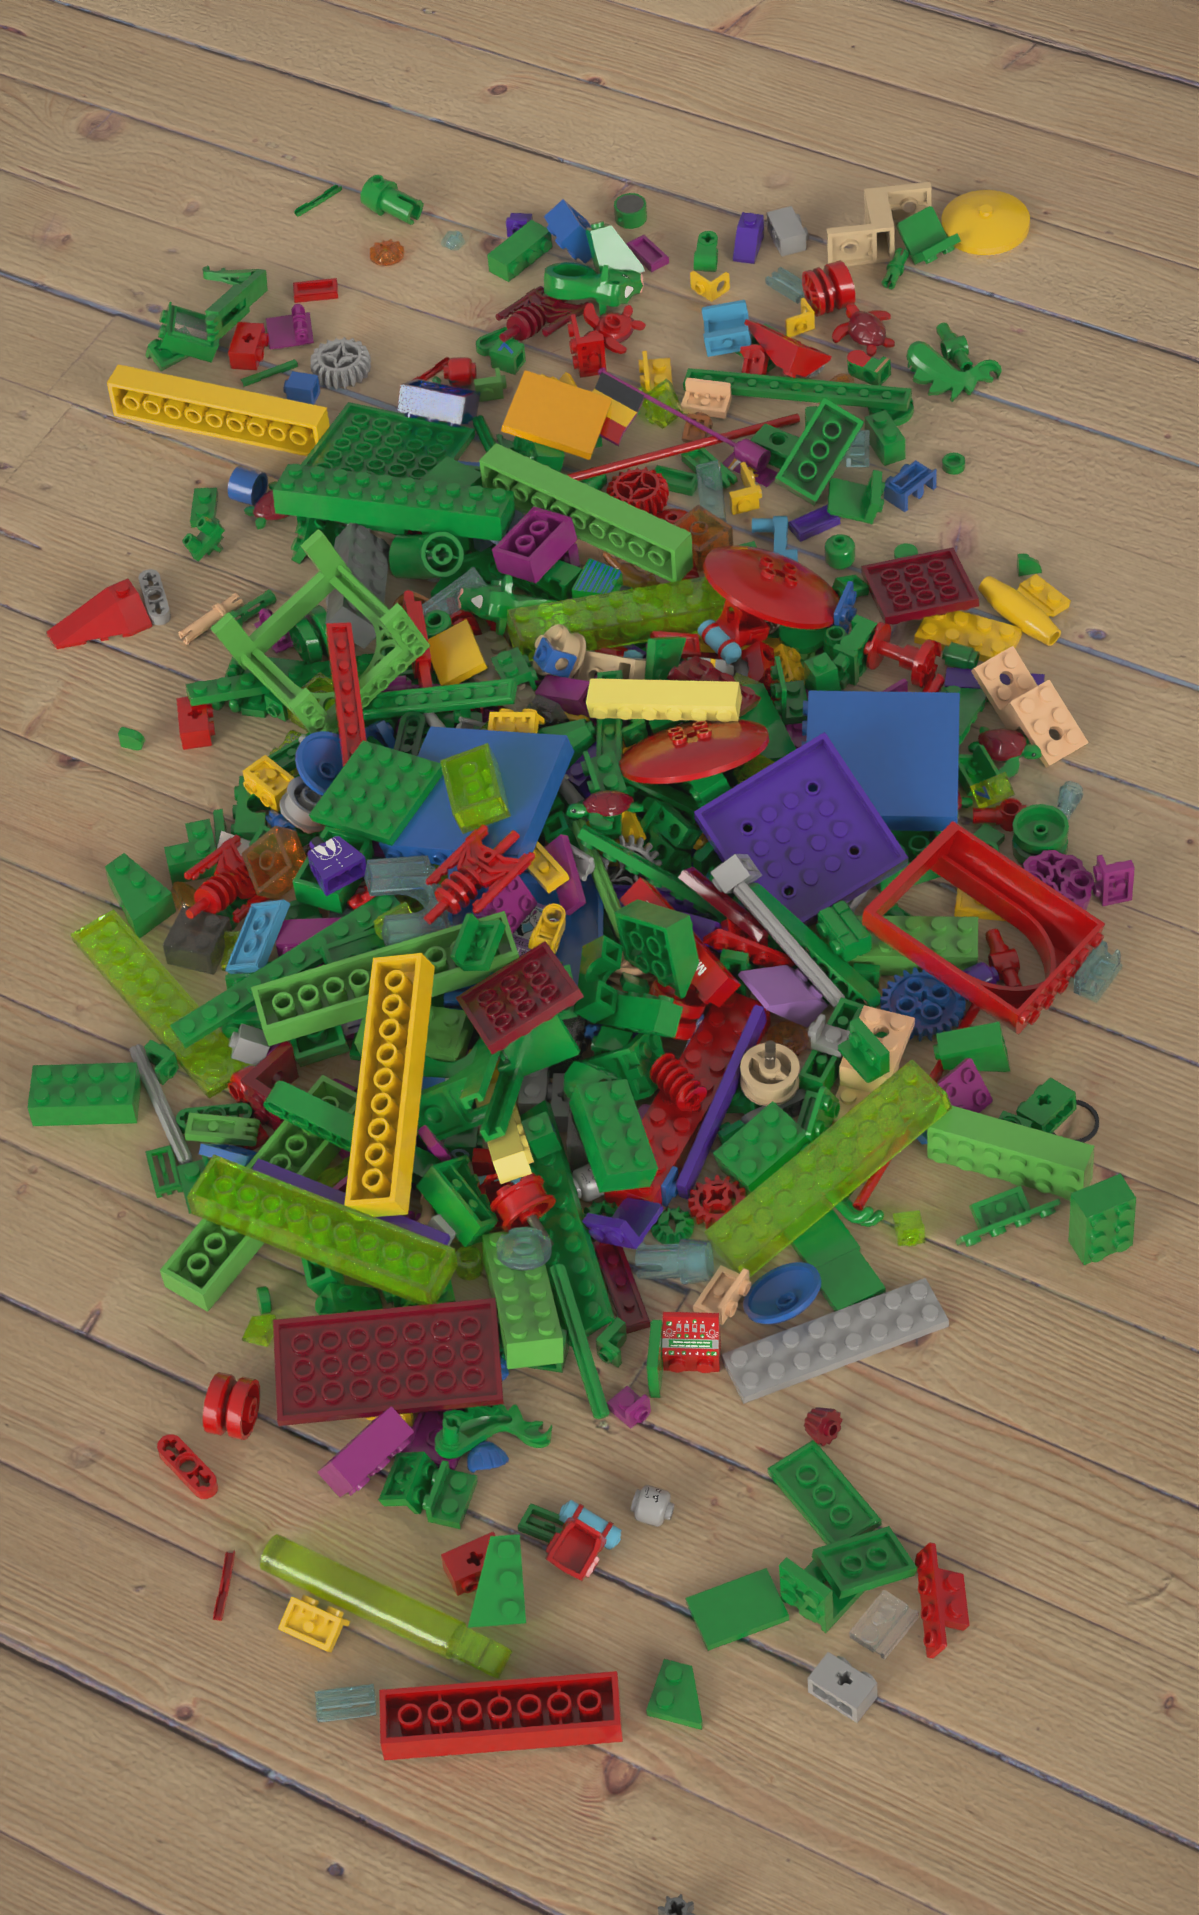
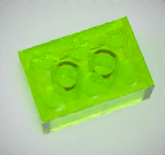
M488 743L440 760L452 814L463 834L478 829L482 824L489 825L511 817L499 765Z

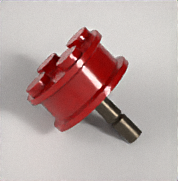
M532 1172V1174L521 1178L520 1182L511 1186L508 1184L500 1188L496 1192L498 1197L491 1203L490 1209L492 1212L500 1215L503 1220V1230L505 1232L516 1231L530 1225L540 1243H544L546 1247L553 1246L554 1243L539 1220L556 1202L554 1196L548 1195L543 1188V1178L539 1175L536 1176Z

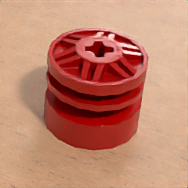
M839 260L826 264L823 270L817 267L813 271L803 272L802 287L805 299L813 309L816 317L824 315L825 312H833L834 307L840 310L846 308L848 304H855L856 293L854 283L843 261Z

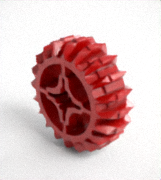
M638 467L635 470L628 468L625 473L619 471V476H613L612 481L608 482L606 489L608 495L625 501L629 505L644 510L655 517L657 512H663V508L667 506L669 499L666 479L662 477L661 473L657 474L655 469L648 471L647 467L643 470H640Z

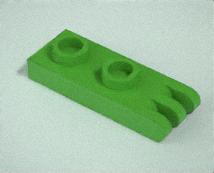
M189 1113L185 1140L255 1146L260 1121L253 1118Z

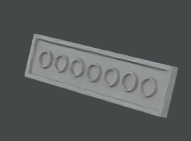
M924 1278L721 1354V1357L744 1404L949 1327V1320L928 1281Z

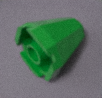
M585 718L542 728L537 732L538 734L567 735L574 750L567 770L583 755L584 751H587L597 741L596 726L592 721L587 722Z

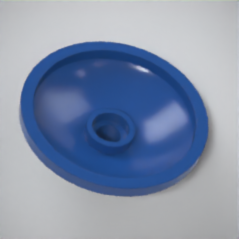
M327 731L315 732L305 737L299 744L295 756L296 767L302 780L309 788L323 796L343 768L339 735Z
M804 1262L788 1263L774 1268L761 1276L751 1286L750 1291L744 1297V1311L749 1319L761 1324H777L790 1320L802 1313L813 1303L821 1287V1276L813 1265Z

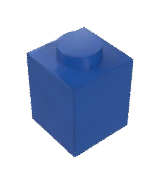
M292 371L289 379L285 380L283 387L287 399L314 405L321 392L318 375Z

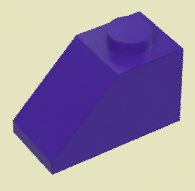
M742 212L737 225L733 262L755 264L764 238V215Z

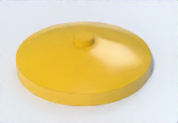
M977 190L962 194L949 202L943 210L941 225L947 237L958 233L961 241L954 245L955 248L970 254L994 255L1009 251L1024 241L1030 229V215L1023 202L1008 193L996 190Z

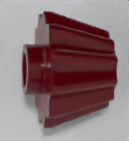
M816 1407L812 1409L805 1418V1431L817 1444L823 1447L826 1444L830 1445L832 1440L837 1438L838 1432L841 1430L843 1420L840 1418L841 1412L832 1408Z

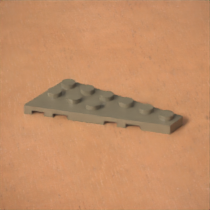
M489 631L486 634L475 636L488 668L468 678L470 682L500 680L491 658L497 656L500 652L511 650L504 636L497 635L496 631ZM528 681L517 685L515 704L502 705L514 712H522V709H533L540 712V702Z

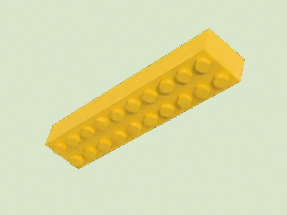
M118 364L107 381L114 416L293 454L308 456L330 427L327 407Z
M422 953L373 958L344 1205L357 1218L407 1215L409 1210L435 966Z

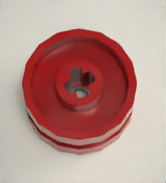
M655 980L648 994L657 997L663 995L673 998V1004L683 1007L674 1039H691L698 1026L695 1019H699L702 1016L707 1004L690 988H688L685 997L680 999L675 995V990L669 985L663 987L658 983V980Z
M216 1373L209 1384L203 1408L204 1431L219 1436L227 1431L231 1438L248 1439L254 1429L259 1412L261 1398L259 1381L248 1377H241L236 1381L235 1376L232 1374Z

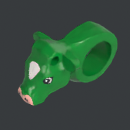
M574 262L555 263L547 266L544 270L543 278L545 294L563 300L595 299L599 304L600 316L607 313L608 306L617 307L620 304H627L632 296L642 293L644 286L643 275L639 272H624L609 268V265H604L602 272L598 274L591 267Z
M511 575L504 576L501 586L463 587L458 595V608L460 610L495 622L496 634L503 636L507 620L510 618L540 622L553 612H563L566 606V602L513 594Z

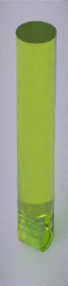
M280 1534L274 1535L263 1550L260 1559L261 1570L446 1659L454 1658L499 1679L513 1653L506 1646L467 1628L465 1622Z

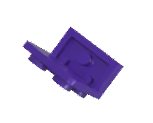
M626 1198L612 1217L588 1213L582 1222L589 1229L590 1236L600 1243L637 1249L651 1227L657 1222L664 1208L660 1203Z

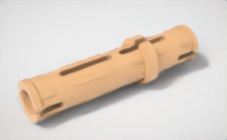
M234 593L221 604L216 603L211 611L179 631L180 638L185 637L183 642L189 644L211 628L212 625L216 624L225 614L244 605L242 599L237 601L239 595Z

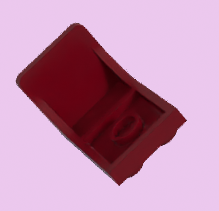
M694 656L688 661L684 660L678 667L674 666L667 676L668 680L736 682L730 674L722 673L710 661L701 659L698 656ZM741 684L742 701L739 718L755 708L761 697L755 694L753 689Z

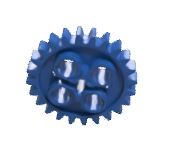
M916 967L913 968V974H909L904 970L902 978L894 975V982H887V989L882 990V997H880L881 1010L915 1018V1025L909 1040L916 1035L919 1042L922 1041L923 1036H927L932 1041L933 1035L943 1031H952V1026L958 1027L959 1020L963 1019L964 1011L966 1010L964 997L925 970L919 973Z

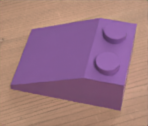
M788 965L741 971L738 974L766 1010L806 1028L828 1006L823 1000L821 992L808 982L807 976L799 967L794 969Z

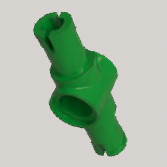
M940 323L936 327V332L942 340L940 347L943 358L956 363L960 371L972 369L973 363L968 357L969 347L965 336H958L952 332L947 323Z

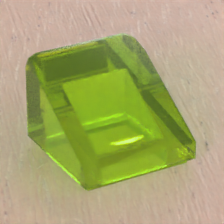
M276 1315L252 1316L242 1341L268 1347L274 1335L273 1320H276Z

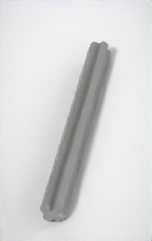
M745 882L738 884L734 888L733 893L833 1007H836L840 998H845V996Z
M140 1044L132 1046L129 1050L133 1062H137L141 1080L179 1164L183 1165L192 1162L191 1152L143 1046Z

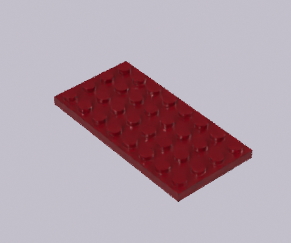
M496 1298L273 1320L278 1426L377 1417L391 1406L398 1414L504 1404Z

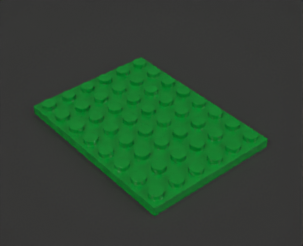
M348 402L302 462L301 466H319L326 469H343L351 472H367L368 474L390 475L401 478L410 477L420 480L445 457L448 456L458 461L474 439L475 429ZM358 524L374 531L387 532L396 536L398 534H407V532L409 531L405 529Z

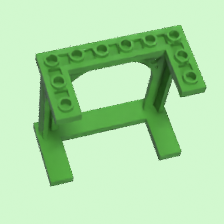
M318 529L300 546L319 572L261 626L248 636L228 612L210 628L237 663L245 671L249 669L302 722L310 734L321 731L332 733L339 731L335 703L325 711L326 703L331 699H335L334 691L329 693H312L307 688H299L264 653L334 589L340 592L372 623L376 633L374 656L367 669L358 678L362 709L368 706L381 691L386 689L395 678L403 673L408 666L430 647L406 611L398 603L389 609L352 574L326 536ZM387 636L389 640L383 642L384 637ZM388 647H395L386 656L382 655V651Z

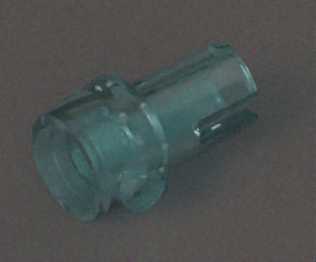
M685 1238L680 1239L679 1244L645 1245L644 1242L636 1250L635 1266H641V1270L636 1272L639 1280L680 1278L683 1285L710 1281L714 1270L711 1242Z

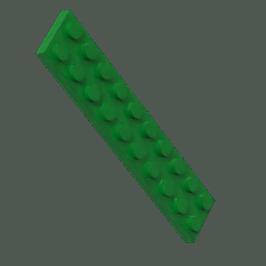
M544 1100L520 1116L521 1121H524L546 1111L562 1147L559 1151L537 1159L529 1144L534 1160L533 1163L529 1164L531 1172L543 1178V1188L548 1195H553L556 1199L554 1206L539 1218L554 1245L546 1247L544 1243H540L560 1327L567 1330L549 1272L551 1266L559 1263L563 1264L566 1268L585 1334L588 1337L615 1320L588 1228L582 1222L585 1217L552 1106Z

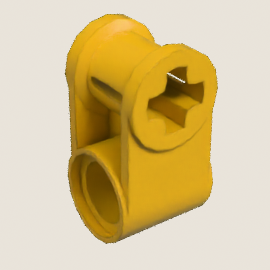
M553 903L543 909L539 921L531 934L528 949H533L546 941L554 954H556L566 926V913L561 905ZM556 918L558 921L551 922L549 919Z

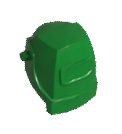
M575 1060L564 1075V1091L570 1100L577 1084L622 1080V1078L595 1063Z

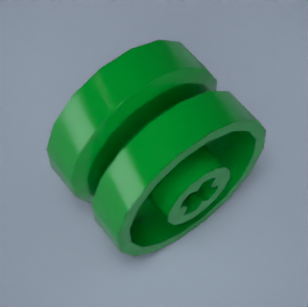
M321 605L315 606L306 617L304 616L289 630L293 645L300 658L306 661V664L321 662L322 655L329 658L325 624L327 612Z
M1036 804L1023 808L1015 816L1012 827V850L1014 857L1019 863L1023 864L1028 857L1037 856L1045 850H1056L1061 854L1067 855L1069 823L1068 818L1061 810L1050 805Z

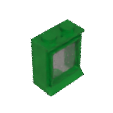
M169 302L167 309H163L159 322L162 324L158 332V338H161L160 348L211 363L219 347L220 338L213 342L207 341V324L205 322L207 317L205 314L174 306L172 302Z

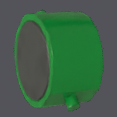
M627 193L617 197L614 201L616 224L625 229L639 228L647 221L645 198L636 193Z

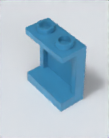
M745 300L702 307L705 331L703 336L708 357L739 352L740 347L752 345L751 332L748 325L744 324L746 319L749 320Z

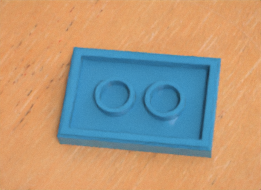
M283 899L251 904L225 971L230 974L253 973L266 966L289 909V902Z

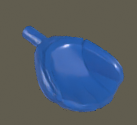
M483 1441L468 1453L467 1468L471 1473H475L476 1470L498 1468L508 1463L509 1457L496 1444Z

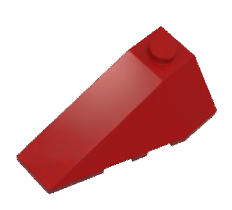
M748 319L744 322L746 326L748 325L750 332L774 364L784 369L783 374L795 378L797 374L806 377L828 363L832 356L814 347L804 345L801 341L785 336L783 333Z
M129 578L105 588L46 632L55 648L62 649L84 645L88 640L100 638L101 641H107L110 636L121 634L123 637H129L151 628L152 623L139 593Z

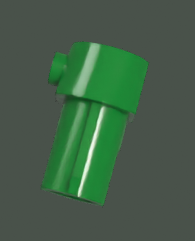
M381 175L370 177L364 184L360 194L361 203L379 216L387 213L410 225L414 224V220L410 219V217L418 220L424 206L421 200L398 190L397 184L394 181L384 179Z

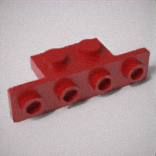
M730 919L721 922V929H716L703 937V943L713 946L714 949H728L748 953L749 961L756 965H762L767 968L782 965L792 967L796 965L787 954L769 948L768 938L757 942Z
M929 1542L916 1554L915 1565L918 1572V1592L921 1599V1618L924 1627L923 1642L926 1646L927 1658L933 1659L947 1647L945 1627L964 1631L970 1624L964 1574L939 1568L936 1544Z

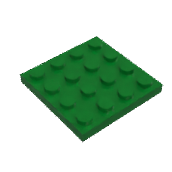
M363 740L310 812L309 816L313 822L393 846L446 769L442 763Z

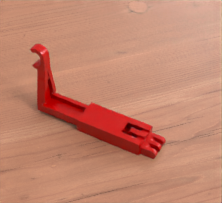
M406 590L404 592L403 609L428 642L422 602L415 601L413 592ZM428 648L423 655L412 663L414 679H418L419 688L433 687L430 674L431 654L430 648ZM498 706V712L500 709H503L504 706ZM484 707L472 708L471 711L477 710V712L483 714Z

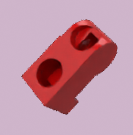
M758 640L742 650L741 656L742 660L748 662L749 665L748 681L751 684H764L766 690H770V683H774L771 680L770 666H774V649Z

